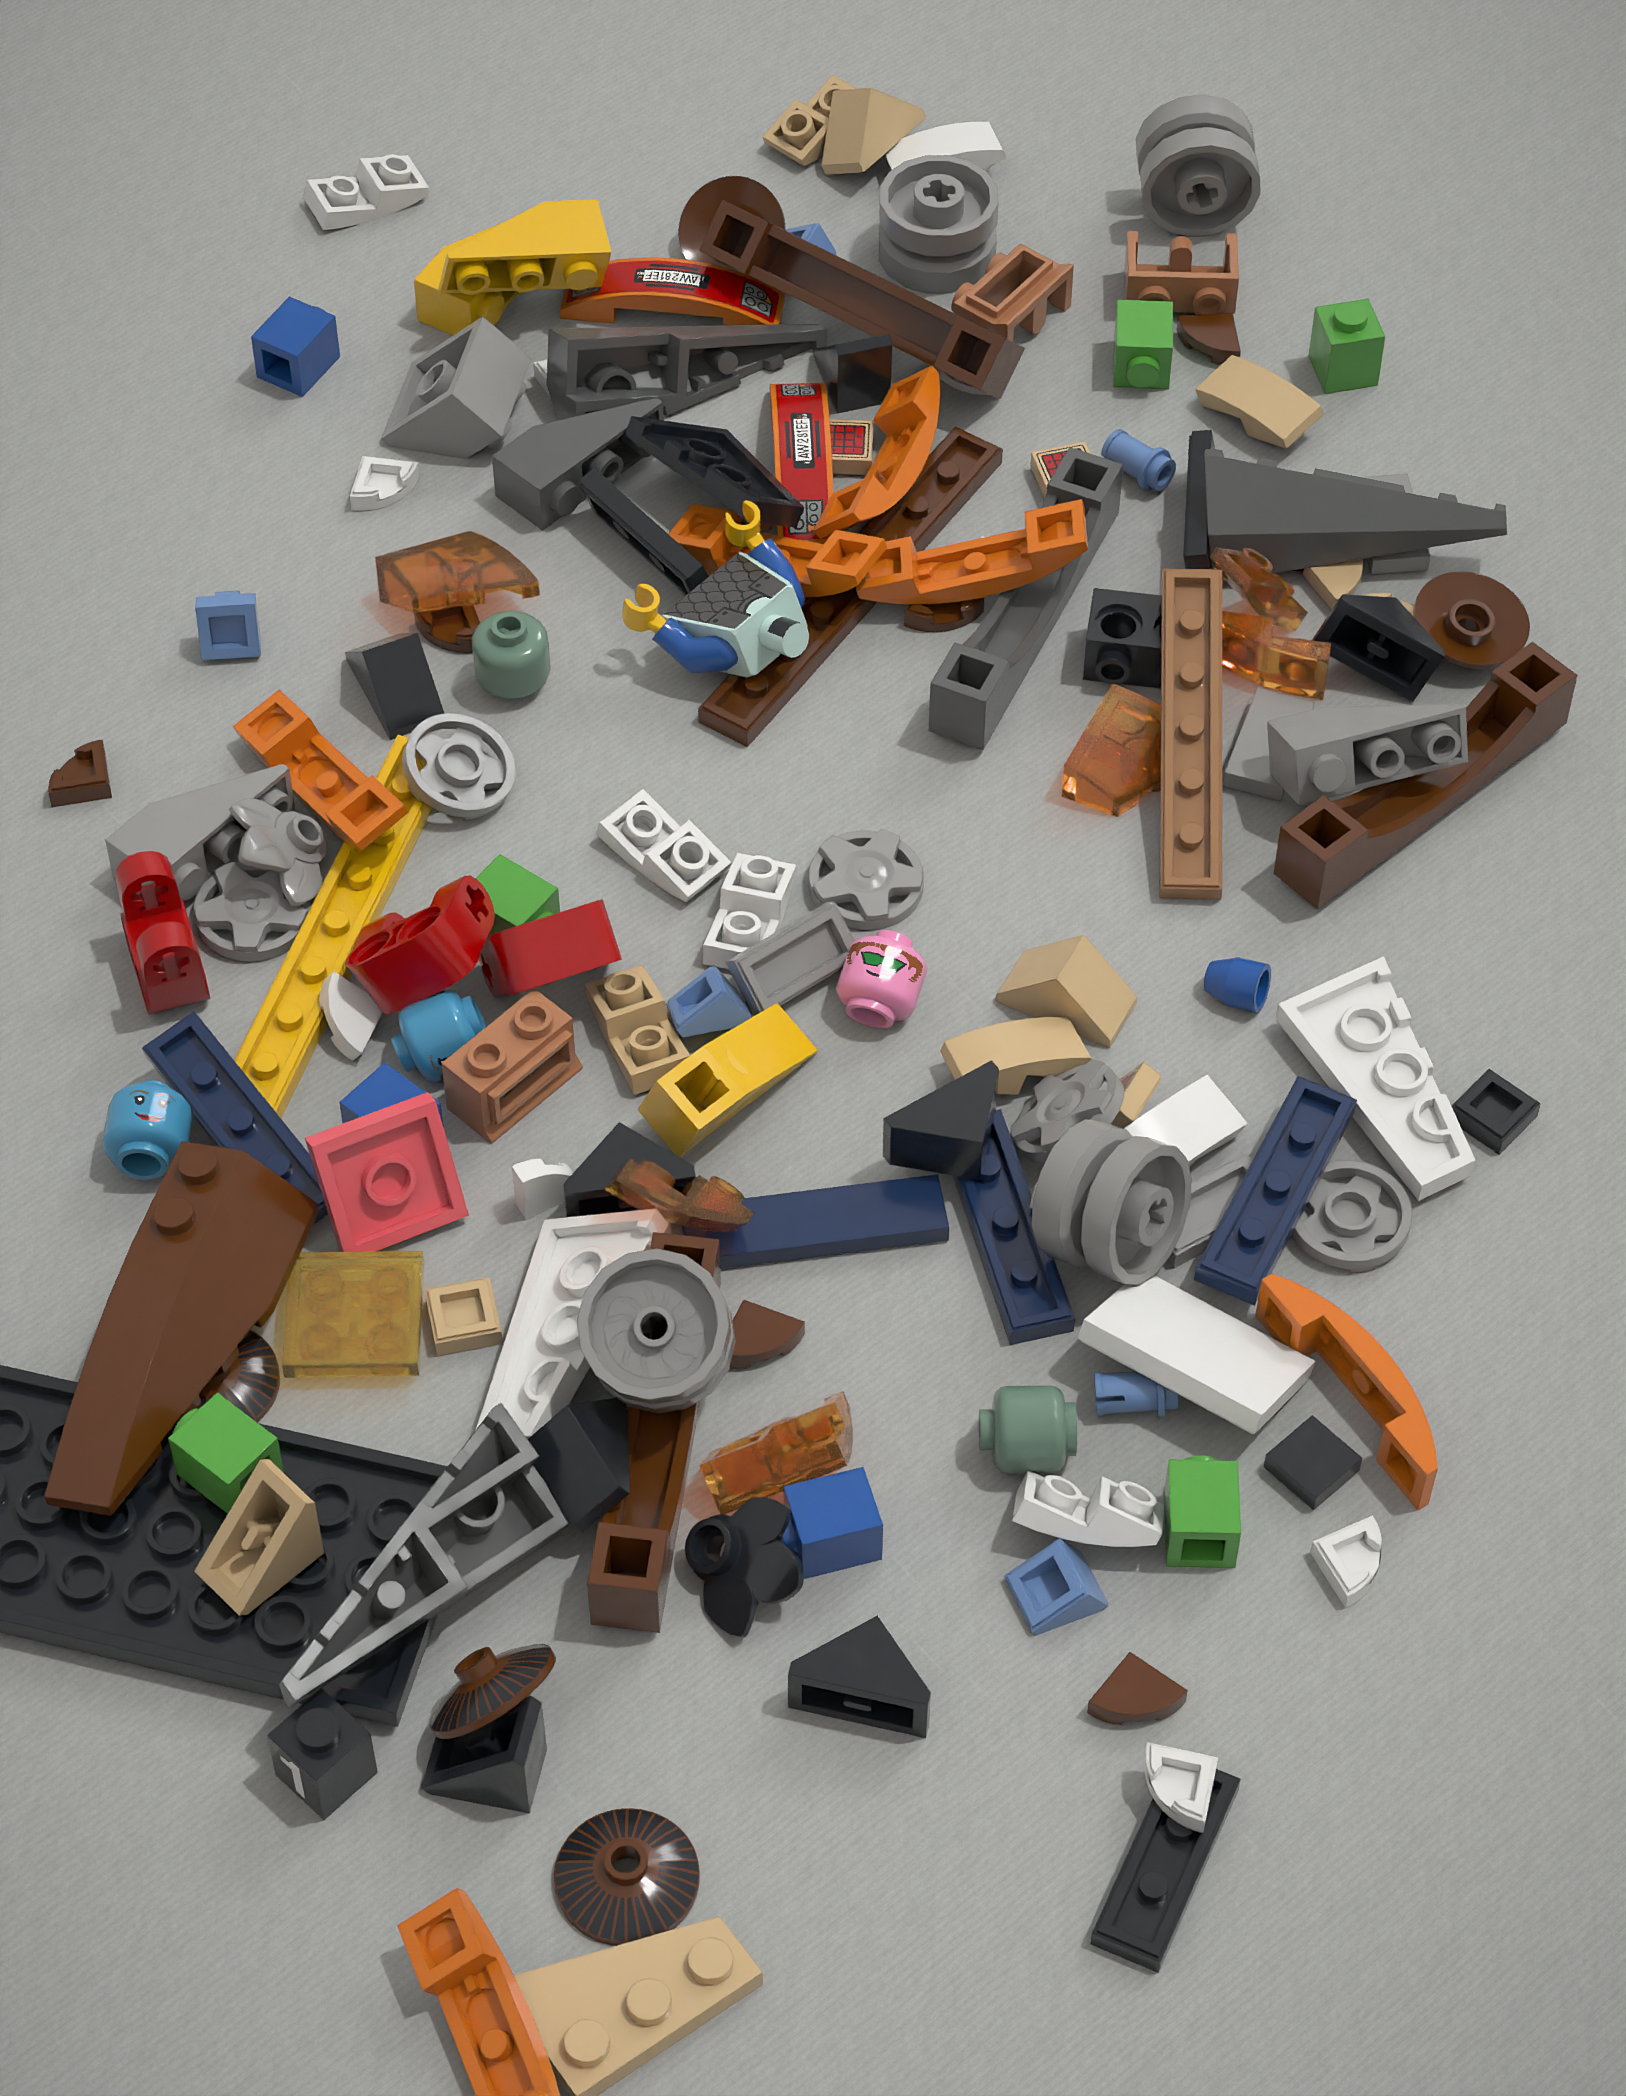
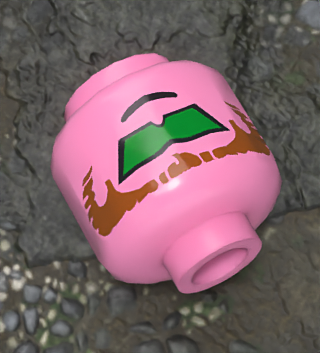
M881 930L877 932L876 936H864L853 941L836 986V992L840 1001L846 1006L845 1011L847 1015L853 1020L869 1027L889 1028L892 1027L894 1022L905 1020L913 1013L927 973V966L923 957L912 948L913 942L908 937L895 931Z

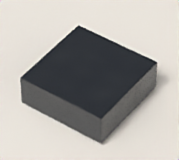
M1488 1069L1451 1107L1463 1131L1500 1155L1538 1116L1541 1103L1491 1069Z
M1312 1415L1265 1455L1264 1468L1312 1510H1315L1360 1471L1362 1457Z

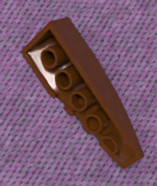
M181 1141L131 1243L88 1351L44 1497L47 1505L112 1516L163 1452L160 1443L186 1413L198 1408L201 1404L199 1393L217 1371L225 1374L240 1355L237 1346L254 1325L261 1328L274 1312L318 1216L319 1208L317 1202L243 1150Z

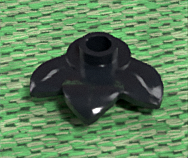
M756 1497L747 1500L732 1516L719 1514L699 1521L692 1527L685 1542L687 1562L695 1574L704 1581L703 1604L705 1611L710 1619L723 1631L738 1637H746L748 1635L759 1601L768 1604L787 1601L801 1590L804 1582L800 1558L791 1547L780 1540L789 1523L791 1510L779 1501L767 1497ZM724 1545V1551L720 1557V1551L722 1546Z

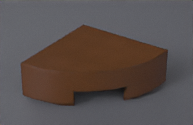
M1233 313L1178 316L1177 333L1181 342L1188 349L1191 350L1193 346L1197 350L1212 356L1211 362L1221 365L1231 355L1240 357L1241 350Z
M470 596L414 610L415 625L421 635L430 643L452 652L473 653L472 637L480 621Z
M984 597L941 604H911L904 612V626L924 632H946L964 627L976 620L984 612Z
M103 739L86 743L75 749V756L69 759L59 770H54L49 780L48 792L52 807L112 798Z
M743 1300L733 1319L736 1343L730 1367L748 1368L751 1367L752 1362L766 1360L778 1354L784 1356L790 1353L805 1335V1321Z
M1129 1652L1089 1700L1087 1713L1104 1722L1122 1725V1721H1144L1153 1718L1158 1721L1174 1714L1185 1704L1188 1690L1132 1652Z

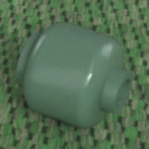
M504 611L485 618L476 627L472 637L474 670L476 680L485 691L497 697L519 699L537 692L546 683L551 670L547 631L538 619L528 613Z
M1056 1386L1000 1387L993 1396L992 1409H979V1450H993L994 1463L997 1469L1003 1473L1023 1474L1027 1473L1028 1470L1034 1473L1058 1472L1062 1469L1066 1456H1076L1077 1453L1075 1402H1065L1062 1391Z

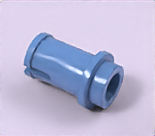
M1122 429L1115 430L1109 435L1101 451V456L1105 459L1123 464V471L1136 478L1139 487L1146 491L1153 489L1157 491L1163 490L1171 482L1176 471V463L1171 459L1168 450L1161 447L1153 449L1128 435Z
M1136 1371L1117 1373L1094 1372L1097 1416L1113 1413L1157 1411L1158 1417H1165V1410L1178 1409L1177 1393Z

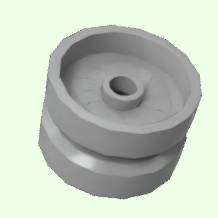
M1205 94L1184 96L1159 106L1143 121L1135 138L1136 156L1141 181L1143 207L1153 223L1173 234L1189 237L1215 235L1236 226L1253 211L1261 194L1260 172L1255 155L1252 125L1241 108L1225 98Z
M925 155L904 161L888 172L880 186L879 262L887 275L906 288L924 293H953L966 282L973 285L985 275L990 260L996 255V226L998 224L999 205L998 186L990 174L972 161L950 155Z
M1085 1119L1072 1126L1053 1146L1039 1175L1032 1209V1228L1037 1246L1048 1257L1073 1266L1091 1267L1096 1274L1117 1282L1134 1285L1143 1283L1154 1276L1168 1260L1183 1232L1190 1206L1192 1182L1186 1156L1177 1146L1150 1137H1133L1128 1130L1102 1121Z
M657 1248L627 1253L602 1268L585 1290L577 1318L581 1352L605 1390L629 1407L657 1414L687 1409L710 1395L728 1372L736 1343L732 1313L711 1274L686 1255ZM664 1320L668 1328L663 1337L651 1340L643 1335V1333L654 1332L656 1321Z

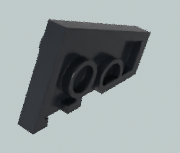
M631 416L624 437L738 514L744 523L749 524L742 512L743 501L747 500L757 505L760 510V529L770 530L773 525L797 528L804 506L728 429Z

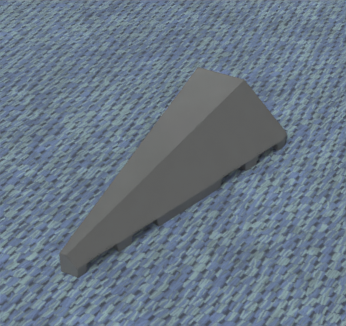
M818 324L549 329L546 385L557 420L653 398L663 401V415L668 416L740 385V379L763 369L773 371L784 366V360L809 349L826 347L827 329Z
M1205 449L1207 524L1212 569L1222 570V582L1507 535L1506 505L1496 503L1494 509L1458 503L1456 495L1439 493L1437 499L1406 493L1404 486L1316 468L1313 474L1277 468L1275 460L1259 457L1257 463L1225 458L1223 450Z
M502 1403L491 1409L281 1681L279 1687L284 1701L289 1708L555 1540L569 1526L570 1522L550 1493L546 1483L532 1465L539 1455Z

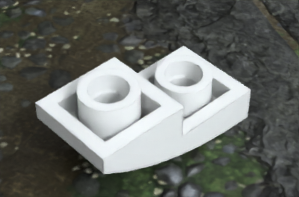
M989 122L954 123L917 132L902 138L885 153L892 170L904 161L925 155H950L972 161L985 171L993 164L1006 158Z
M391 154L383 157L359 159L356 176H333L331 178L306 180L303 198L322 229L328 230L359 225L396 213L427 197L429 186L408 155L399 156Z
M644 789L602 820L596 832L630 866L655 885L684 902L689 901L729 869L732 863L690 820L680 826Z
M736 854L721 887L720 909L703 944L702 964L729 969L726 961L780 930L796 875L795 864L775 861L766 856Z
M1206 1075L1164 1100L1124 1129L1128 1130L1133 1137H1150L1177 1146L1186 1156L1190 1167L1198 1158L1234 1139L1248 1123L1211 1078Z
M1028 1470L1016 1492L1012 1521L1041 1533L1085 1544L1111 1547L1156 1545L1162 1535L1164 1504L1157 1502L1150 1491L1133 1482L1122 1481L1118 1484L1102 1476L1091 1498L1082 1495L1081 1491L1073 1483L1055 1475L1042 1477Z

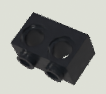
M1099 588L1093 589L1085 646L1083 680L1161 689V595Z

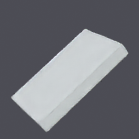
M1155 1275L1139 1285L1124 1284L1084 1319L1077 1338L1086 1345L1251 1434H1255L1309 1380L1316 1362Z

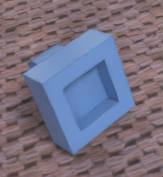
M239 590L215 592V596L196 597L195 611L202 660L261 656V637L255 593L240 594Z

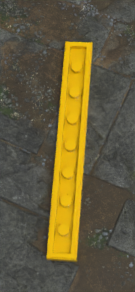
M397 735L376 777L383 786L405 805L409 813L362 851L343 842L234 1059L280 1118H282L328 1024L324 1009L320 1008L319 1003L324 979L334 971L349 981L352 972L347 967L346 960L353 950L359 933L366 924L380 917L433 809L424 801L419 802L408 788V782L402 766V755L409 737ZM415 757L417 768L420 771L424 768V765Z

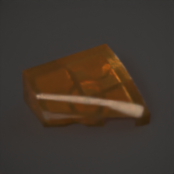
M473 531L459 533L375 557L380 602L413 613L439 610L450 606L486 604L485 594L499 590L519 594L523 599L540 595L538 579L517 557L495 541Z
M1112 684L1064 764L1062 797L1118 817L1136 806L1138 800L1143 795L1149 792H1159L1161 705L1131 690Z
M844 1391L825 1398L824 1406L799 1416L784 1417L752 1434L711 1451L699 1466L720 1514L725 1515L739 1509L749 1499L756 1497L768 1498L783 1492V1486L815 1479L846 1467L852 1453L853 1428L850 1405Z

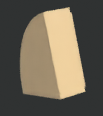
M1363 559L1304 568L1303 576L1332 610L1342 594L1354 595L1361 581Z

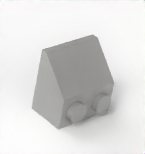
M482 316L411 363L381 440L390 447L467 459L486 446L489 449L496 447L510 431L511 422L508 420L514 404L517 403L526 389V384L523 380L531 358Z

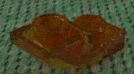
M1216 547L1210 555L1215 569L1222 570L1223 579L1263 619L1278 627L1296 631L1308 612L1292 597L1295 592L1293 587L1282 577L1271 573L1273 565L1266 557L1251 548H1243L1242 551Z
M1222 611L1223 668L1261 686L1300 697L1323 700L1332 643L1274 636L1272 634L1275 618Z
M629 1159L618 1168L605 1187L606 1191L640 1210L657 1208L666 1221L691 1228L735 1232L748 1224L754 1215L753 1211L741 1204L744 1200V1195L727 1181L716 1176H711L708 1181L699 1175L679 1193L672 1188L676 1183L675 1179L663 1168L648 1160H642L639 1165L632 1159Z

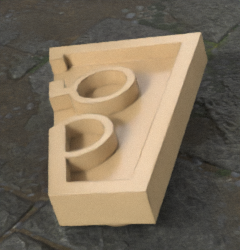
M720 1916L514 1975L539 2030L554 2075L569 2096L599 2095L763 1985V1972Z

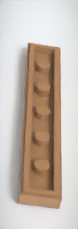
M1162 568L1159 898L1221 900L1222 570Z

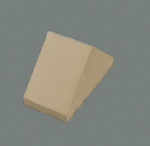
M873 88L833 91L822 158V168L825 175L866 171L926 119L923 109Z
M1080 935L1024 950L999 989L996 1002L1035 1018L1069 1017L1079 1036L1110 1049L1136 1006L1137 996L1085 935Z
M269 1459L260 1460L194 1572L239 1616L249 1614L324 1554L315 1502Z

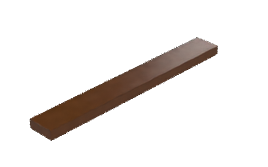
M954 427L929 454L921 473L908 492L891 508L870 519L857 534L884 538L885 542L911 536L916 551L925 550L1002 464L1003 449L958 427ZM856 587L834 595L805 597V602L801 609L807 623L809 640L802 654L792 658L780 654L754 676L743 677L729 674L698 708V722L748 747L877 602L860 599Z

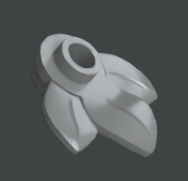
M247 798L233 804L229 811L247 830L240 845L238 857L240 863L279 872L281 887L290 905L299 906L311 901L318 894L323 884L319 863L327 853V842L320 825L309 816L295 811L282 813L268 803L258 799Z

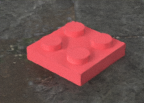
M428 1092L305 1138L339 1251L347 1262L469 1216L436 1100Z

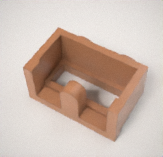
M1127 231L1124 264L1125 300L1173 302V313H1195L1196 315L1235 314L1239 284L1237 233H1226L1223 266L1191 265L1192 242L1184 236L1176 237L1170 242L1168 265L1137 264L1138 231Z
M1020 243L1008 255L1001 252L997 253L990 260L985 275L974 285L969 282L962 284L953 297L951 309L955 314L1012 342L1014 327L1017 324L1033 334H1037L1042 329L1046 320L1047 301L1063 312L1071 307L1074 265L1059 264Z
M535 988L532 989L442 1062L447 1109L490 1144H493L583 1069L575 1053L573 1018ZM551 1058L547 1063H545L541 1068H539V1069H538L536 1072H534L531 1076L529 1075V1074L532 1073L535 1069H537L541 1064H543L547 1059Z

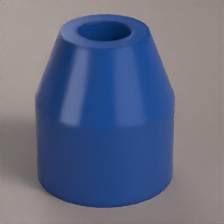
M1240 957L1211 961L1204 977V990L1226 1006L1259 1013L1268 996L1271 982V967L1267 963Z

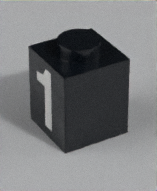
M322 1688L267 1735L275 1775L323 1820L329 1817L378 1773L371 1733Z

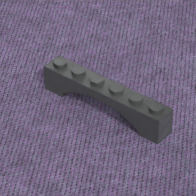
M1069 447L1047 484V493L1041 508L1082 499L1085 507L1088 550L1061 569L1039 580L1000 593L987 616L968 640L963 644L954 642L930 683V732L984 750L1119 514L1123 464Z

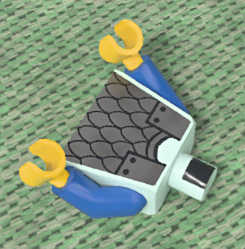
M745 500L742 504L743 515L749 523L747 525L735 523L730 514L725 513V533L728 541L739 547L748 546L751 550L748 555L739 551L662 616L658 614L660 596L657 590L650 585L639 584L636 586L635 600L640 607L633 604L629 599H624L622 609L624 624L633 631L643 632L650 629L655 633L652 640L692 673L725 672L750 677L758 674L780 654L790 658L797 657L807 647L809 632L801 609L805 602V596L797 573L772 538L764 540L760 534V510L751 501Z

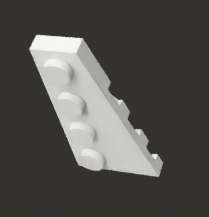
M1383 956L1279 1003L1276 1020L1330 1089L1357 1099L1353 1115L1354 1120L1419 1201L1472 1176L1476 1160L1447 1095L1440 1094L1432 1076L1433 1064L1425 1047L1420 1048L1410 1027V1013L1403 998H1397L1390 982L1391 971Z
M657 1208L544 1220L476 1429L491 1409L502 1403L528 1439L563 1408L569 1405L590 1367L581 1352L577 1328V1318L583 1294L602 1268L627 1253L649 1250L653 1232H665L669 1224Z

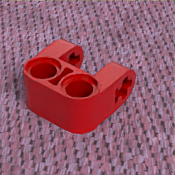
M154 851L138 852L128 856L118 865L115 879L123 913H120L122 926L148 1015L210 999L201 957L168 857ZM152 881V884L142 886V883Z
M471 875L463 876L439 888L428 908L407 918L396 912L388 913L366 924L359 933L353 950L346 960V965L384 1014H393L401 1011L408 1005L426 999L454 985L468 975L479 961V953L494 923L495 913L491 898L485 887Z
M603 899L489 935L490 939L486 940L479 953V963L484 979L495 998L505 994H509V996L622 960Z

